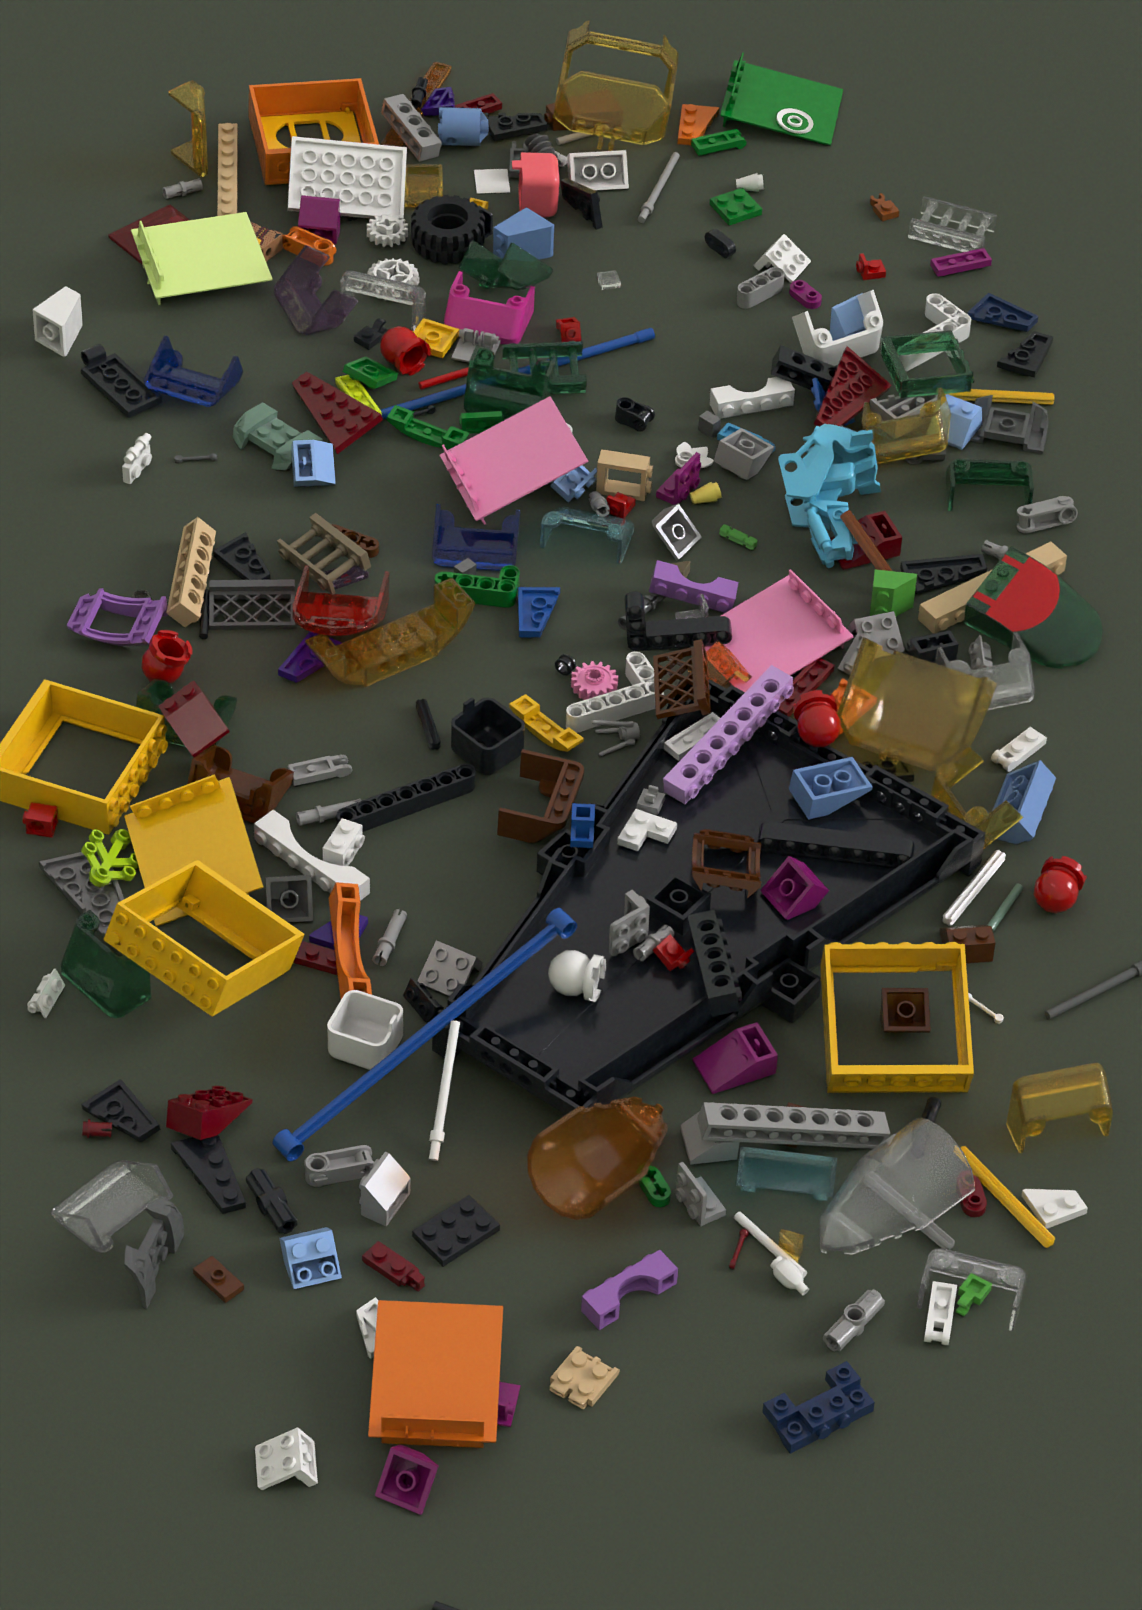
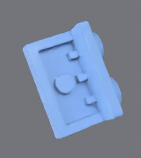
M582 465L557 478L551 484V487L569 503L574 497L578 499L585 492V486L589 488L596 481L594 476L597 473V469L595 468L590 473Z

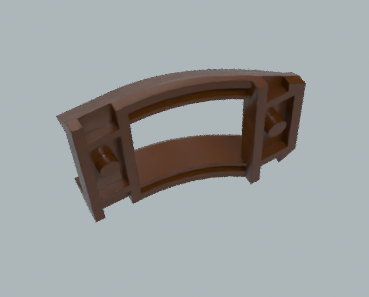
M708 829L694 833L691 863L692 876L700 890L702 891L703 883H707L708 886L718 888L721 885L727 886L734 891L746 889L747 898L761 887L762 883L760 881L761 843L754 842V839L750 836ZM704 845L711 849L729 848L730 851L736 853L747 851L746 873L704 867Z

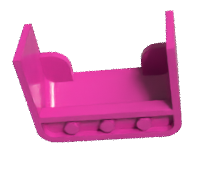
M459 271L450 288L444 325L459 330L464 328L474 330V333L478 330L479 336L481 331H484V334L485 332L494 333L496 336H499L500 344L508 346L517 345L521 341L534 312L535 286L530 287L526 298L513 296L507 300L506 304L469 297L470 290L462 284L463 272Z

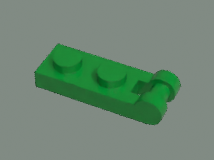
M738 129L691 139V146L698 156L735 147L742 149L747 144L744 137H741Z

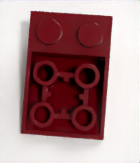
M886 511L869 514L858 520L884 559L900 556L902 536ZM858 543L853 544L854 553L852 560H837L843 570L871 563Z
M212 1086V1089L196 1090L193 1094H180L177 1098L168 1100L166 1127L199 1140L214 1137L221 1133L250 1106L253 1099L244 1097L241 1092L228 1091L224 1086Z

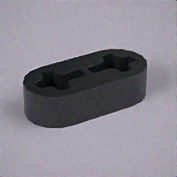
M712 229L705 233L704 237L707 245L722 257L728 258L736 253L734 242L719 230Z

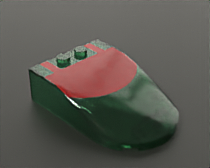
M1012 546L965 606L964 624L1047 667L1063 668V666L1074 664L1078 666L1089 660L1097 652L1101 644L1102 622L1096 610L1055 572Z

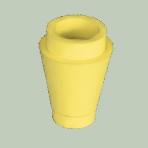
M709 482L690 493L693 505L716 502L719 498H722L717 482Z

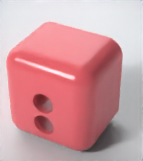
M521 152L520 160H512V169L519 170V210L521 211L527 207L541 217H552L558 210L560 183L558 159L552 153Z

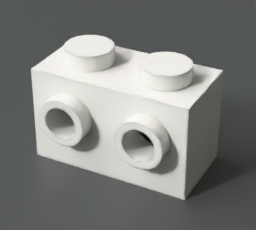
M342 818L323 847V861L340 866H348L364 843L365 836L362 834V825Z

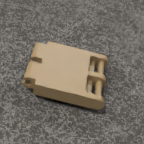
M576 1346L550 1377L551 1385L549 1391L564 1399L570 1394L568 1401L581 1409H585L587 1405L592 1407L618 1376L620 1369L609 1367L602 1363L599 1357L593 1358L584 1353L581 1347Z

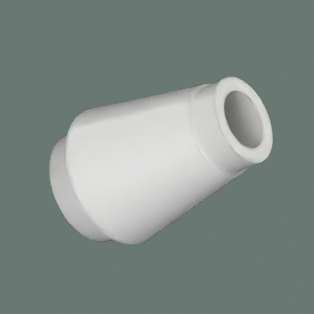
M755 173L736 179L737 189L743 188L745 191L754 192L764 190L763 175Z

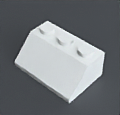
M626 150L568 154L567 166L570 180L594 191L629 189Z

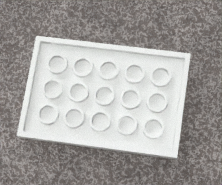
M292 136L287 211L299 212L301 195L340 199V216L375 219V216L382 217V214L388 216L392 214L393 217L400 216V220L403 219L407 147Z

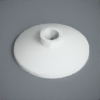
M788 108L779 111L777 114L778 124L789 132L803 134L811 131L813 128L812 118L803 111ZM787 113H798L808 120L809 125L804 130H792L783 124L782 117ZM794 115L788 117L787 122L793 127H800L802 125L800 117ZM790 119H797L800 123L795 124Z

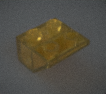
M406 164L405 207H417L424 200H430L434 196L443 197L442 164Z

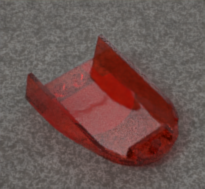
M305 565L292 606L293 620L305 630L330 636L352 635L371 629L383 621L389 603V572L385 571L378 597L332 595L329 593L309 592V565Z

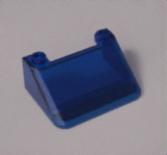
M164 335L144 377V384L149 390L210 407L216 405L240 381L244 371L238 356H233L228 369L224 372L221 379L181 367L183 364L181 353L173 349L169 337Z
M436 504L432 551L434 563L441 567H454L469 558L477 564V569L501 571L504 566H515L521 522L520 510L516 509L515 515H509L503 520L502 530L454 527L455 519L453 514L448 510H442L441 504Z

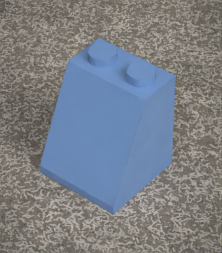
M527 207L494 227L493 259L506 267L553 256L554 224Z

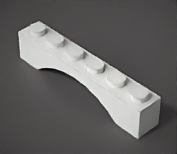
M272 810L254 823V839L258 844L265 846L275 856L282 858L290 867L297 869L304 875H311V880L324 891H328L331 894L335 883L340 882L358 884L360 901L370 894L369 877L355 867L331 864L306 852L293 837L289 820L276 811Z

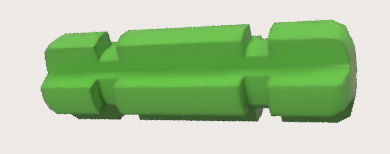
M723 524L720 528V536L724 538L729 537V540L741 546L746 545L745 547L750 550H754L757 547L758 540L756 538L748 537L749 535L735 528L732 530V527Z

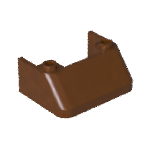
M522 749L519 777L540 781V793L551 798L544 817L499 808L497 835L528 843H537L566 826L572 810V803L575 802L584 777V767L576 761Z

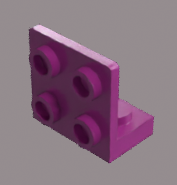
M696 452L681 469H677L656 491L657 498L672 505L680 504L683 500L687 499L689 493L696 489L700 483V453Z

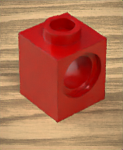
M31 802L28 811H24L23 814L26 834L53 838L59 822L57 806Z

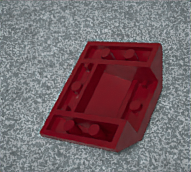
M169 204L108 234V238L142 264L131 229L139 227V221H142L144 227L189 221L190 219Z

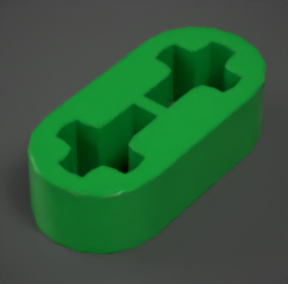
M654 1166L641 1168L638 1182L649 1202L655 1207L667 1206L670 1203L671 1190L661 1172Z

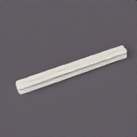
M996 850L944 913L942 919L944 924L951 926L955 923L1005 861L1006 854L1004 852Z

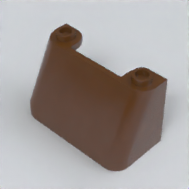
M213 745L192 759L188 784L214 774L218 781L230 777L243 820L255 823L276 808L291 786L294 771L277 768L271 773L269 781L231 768V753L225 748Z

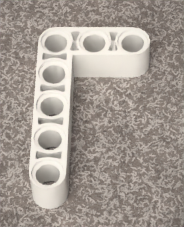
M936 293L929 294L926 298L925 316L935 323L936 326L896 348L895 368L899 371H909L967 339L970 335L971 317L942 295Z
M631 652L626 657L625 674L632 686L569 705L566 709V729L570 727L576 733L601 726L592 724L593 720L617 721L656 709L654 669L645 655L640 652Z

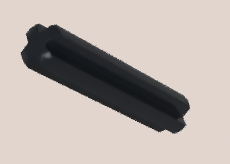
M418 699L416 701V709L429 748L432 750L439 749L441 747V740L426 699Z

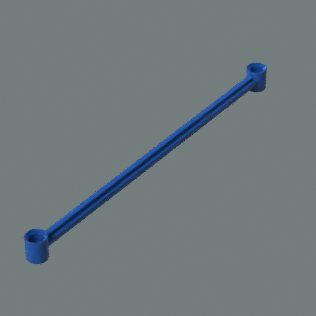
M561 908L551 911L546 919L547 927L293 1133L288 1129L280 1131L273 1139V1146L288 1161L296 1160L304 1151L302 1143L557 935L563 939L570 937L577 929V923Z

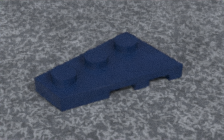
M990 293L985 295L967 312L972 320L1028 332L1038 322L1037 315Z

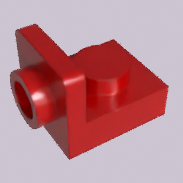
M864 253L859 254L856 270L861 274L863 280L886 278V270L881 259L867 261Z
M575 317L556 319V328L561 333V342L563 344L581 341L580 322Z
M619 492L614 497L608 495L606 501L610 509L608 510L609 514L624 519L635 506L636 499Z
M671 934L666 936L652 949L669 971L677 966L681 969L691 961L689 956L694 952L692 948L685 951Z

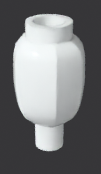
M779 1256L771 1263L770 1267L773 1269L774 1277L786 1288L796 1289L802 1296L809 1291V1288L803 1283L804 1277L802 1272L791 1260L783 1259Z

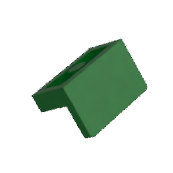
M502 411L461 413L459 416L460 428L469 434L481 433L502 422Z

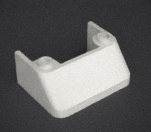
M874 290L857 296L864 317L865 331L833 341L830 332L825 328L814 330L808 311L793 316L792 320L803 354L836 366L847 346L859 357L875 353L880 344L883 318Z

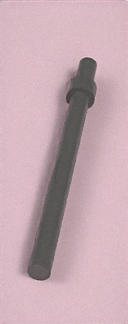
M1142 961L1131 965L1130 969L1045 1011L1046 1018L1050 1020L1135 976H1142Z

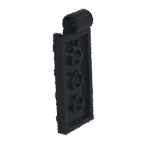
M101 344L81 352L82 361L86 365V367L81 368V374L128 418L162 403V396L117 354L114 353L106 357L105 349Z

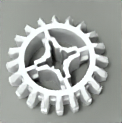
M385 258L384 261L378 260L377 264H372V267L367 272L366 282L368 290L372 292V295H377L378 299L384 298L385 301L389 299L392 302L394 300L401 301L402 298L408 299L409 296H414V292L418 288L419 274L417 268H414V264H409L408 261L403 262L401 258L399 260H394V258L388 260Z

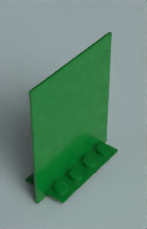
M742 52L739 61L734 60L720 116L724 117L723 127H725L726 120L730 121V119L831 146L843 89L745 63L746 61L742 60L744 52ZM788 108L803 111L812 118L813 128L811 131L803 134L789 132L778 124L776 119L778 112ZM787 113L782 117L783 124L792 130H804L809 125L808 120L798 113ZM792 115L800 117L802 125L800 127L789 125L787 122L788 117ZM790 119L795 124L800 123L797 119Z

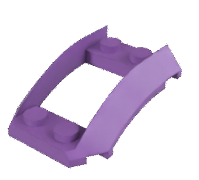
M100 588L92 596L88 593L80 597L67 623V627L80 635L107 644L118 646L149 645L161 617L168 616L166 613L167 599L165 596H162L160 600L154 601L151 598L122 597L104 592L103 588ZM99 608L111 613L136 618L130 633L126 634L102 632L91 629L90 626Z

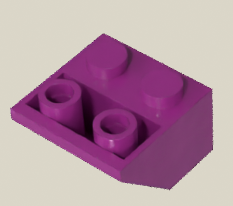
M301 195L298 227L322 238L329 239L333 244H337L340 233V199Z

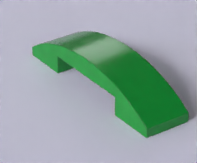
M397 405L393 407L387 416V421L396 429L419 442L443 448L442 445L444 444L446 449H451L463 443L469 437L468 432L450 426L447 431L413 418V411Z

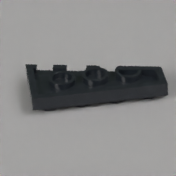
M219 1135L202 1140L191 1137L171 1143V1150L175 1155L178 1154L186 1169H190L194 1179L205 1188L206 1194L222 1214L246 1208L245 1199Z

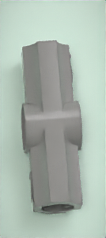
M874 1289L867 1290L854 1304L846 1306L844 1315L823 1335V1341L829 1349L834 1352L837 1350L841 1351L853 1337L863 1333L864 1326L885 1304V1300L878 1291Z

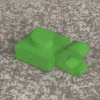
M970 1273L959 1288L958 1295L961 1297L957 1302L959 1307L956 1309V1313L965 1316L972 1303L980 1306L991 1291L992 1283Z

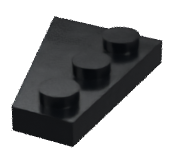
M483 113L489 120V133L494 141L547 130V122L541 113H518L516 116H506V113H499V116H488V113Z
M568 178L561 179L563 199L575 210L579 209L586 221L591 220L596 230L603 228L599 206L600 197L597 191Z
M1034 331L1020 343L1017 349H1012L1008 352L1007 357L999 359L997 367L1035 378L1053 343V336Z
M246 532L213 551L214 558L242 580H271L269 570L263 560L258 557L256 548L250 543Z

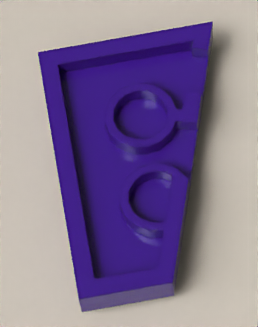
M311 630L279 667L278 675L298 683L348 652V645Z

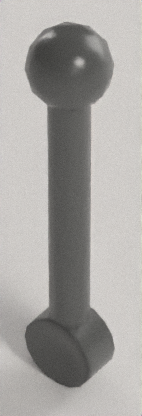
M215 453L208 456L182 457L181 455H176L174 457L176 463L192 460L216 461L218 458Z

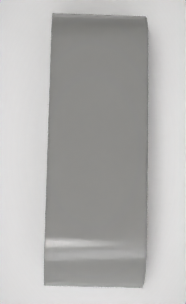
M772 267L740 283L737 288V305L740 308L748 309L780 293L784 285L785 273L783 269Z

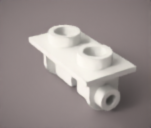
M53 969L51 974L43 976L36 990L37 993L27 1003L29 1012H41L43 1017L47 1018L65 987L56 969Z

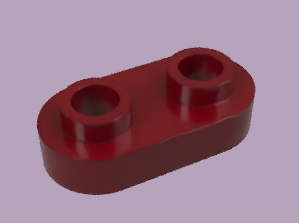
M972 1174L961 1175L957 1179L956 1191L962 1210L967 1216L980 1217L985 1213L987 1200L980 1179Z

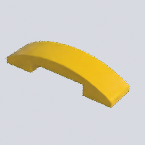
M525 694L509 704L512 712L524 721L525 727L548 746L568 752L584 742V738L570 727L564 730L540 712V705Z

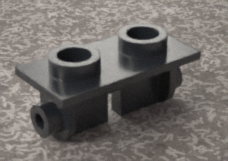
M410 978L403 996L427 1024L444 1007L435 999L431 1000L433 996L423 983L416 982L413 978Z

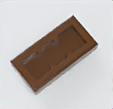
M210 1256L193 1268V1274L225 1303L244 1290V1284L213 1256Z

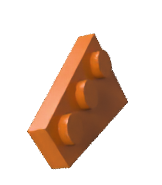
M682 104L677 144L691 145L692 138L703 136L706 128L713 123L714 117L718 116L720 107Z

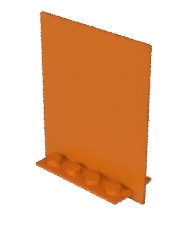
M378 1300L368 1437L382 1438V1443L484 1448V1443H496L503 1306Z

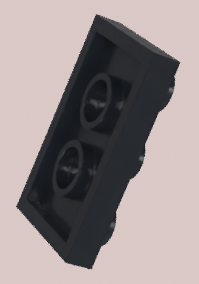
M468 1195L412 1230V1237L444 1267L500 1231V1224Z

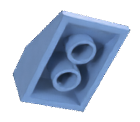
M849 757L793 770L789 790L806 817L813 819L829 815L872 790V785L854 758Z

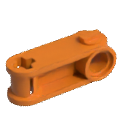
M297 226L292 227L287 235H283V248L320 266H328L333 263L336 247L329 239L322 238Z

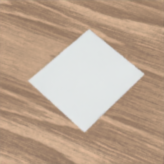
M507 169L474 170L477 194L510 193Z

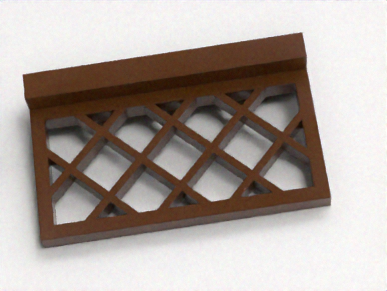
M702 639L693 641L694 647L653 656L657 719L701 710L702 715L711 714L708 658ZM692 656L686 662L681 661L683 657ZM670 661L665 667L659 665L660 662ZM676 664L681 666L676 672L671 670ZM687 669L692 671L687 677L682 675ZM665 674L670 676L666 681L660 680ZM676 679L681 680L677 686L671 685ZM687 684L693 686L688 691L682 690ZM666 689L671 690L667 696L662 695ZM677 694L682 695L678 701L673 700ZM688 699L694 701L693 704L684 705ZM667 703L672 705L669 709L661 710Z

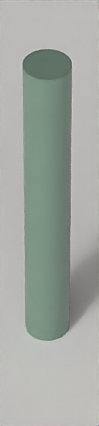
M1015 884L987 924L992 927L993 932L1022 892L1023 886L1021 884Z

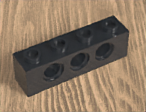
M781 345L773 357L771 375L809 390L813 387L812 379L816 377L824 391L827 392L837 367Z

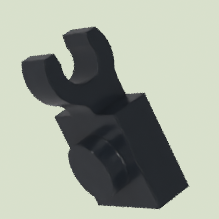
M378 318L372 328L365 326L354 335V342L370 350L381 341L382 334L387 331L383 327L386 321Z

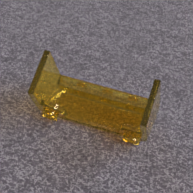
M938 388L937 401L925 403L920 410V414L882 421L880 414L873 413L869 403L865 402L862 414L863 430H872L873 432L872 443L875 446L877 464L943 451L948 445L951 411L943 388Z
M966 743L938 766L931 796L949 805V813L985 832L984 849L1024 817L1007 800L990 813L982 806L973 807L967 813L965 812L950 788L984 762Z
M1092 1063L1024 1076L1014 1082L1006 1125L1019 1153L1024 1152L1026 1137L1039 1135L1044 1130L1046 1121L1089 1113L1092 1122L1099 1124L1103 1135L1109 1136L1113 1108L1103 1066L1099 1063Z

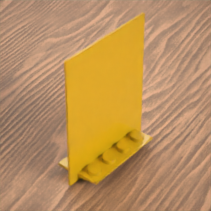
M214 774L130 805L133 813L124 817L145 888L196 860L246 894L263 888L230 777L218 781ZM176 907L154 919L156 927L185 917L188 914Z

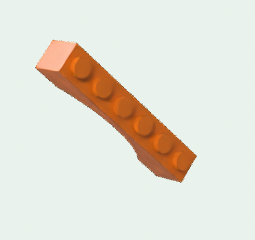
M336 882L328 899L340 998L342 999L344 994L351 990H359L372 995L370 978L364 970L359 946L358 884Z

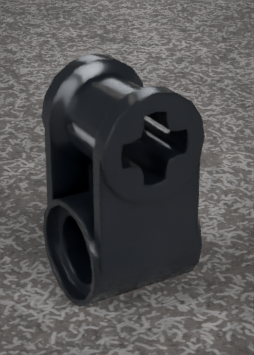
M622 397L616 402L615 420L636 431H644L647 423L655 418V412L651 407L638 403L631 398Z

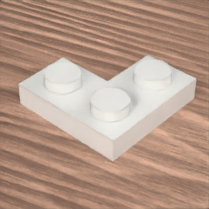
M635 809L620 833L617 844L635 851H639L647 837L668 844L677 830V823Z

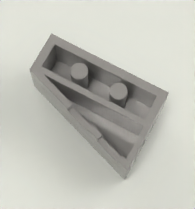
M930 387L907 391L902 396L895 397L893 394L888 395V399L879 401L876 398L870 399L868 418L892 438L896 439L931 421L936 406L943 397Z

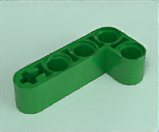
M507 565L501 569L499 578L439 572L435 575L434 595L441 600L509 608L514 606L517 600L520 571L516 566Z

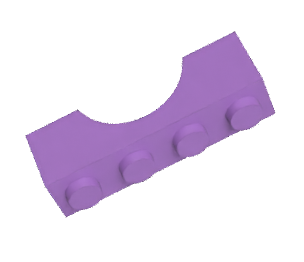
M657 560L649 592L726 613L733 608L739 582L718 577L710 583H695L685 578L680 573L677 565Z
M661 1250L648 1254L635 1265L626 1267L623 1272L606 1279L598 1287L586 1291L582 1296L581 1312L598 1330H601L619 1319V1300L625 1294L644 1290L659 1295L677 1284L678 1268Z

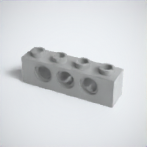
M400 94L385 98L381 114L417 160L420 162L438 157L442 143L440 138L436 136L406 96Z

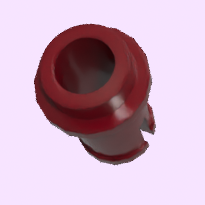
M91 1119L83 1121L82 1136H87V1138L89 1136L111 1138L112 1131L102 1129H112V1122H90Z

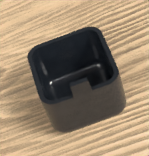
M470 698L463 703V711L453 717L451 721V748L455 754L483 775H492L521 756L525 738V723L522 719L493 698H483L476 703L474 698Z

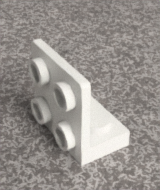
M783 234L753 266L759 271L762 267L766 266L768 268L772 264L774 267L783 269L784 277L792 283L808 266L811 260Z
M298 1427L255 1447L257 1484L259 1489L264 1490L293 1476L301 1480L308 1487L318 1484L315 1442Z

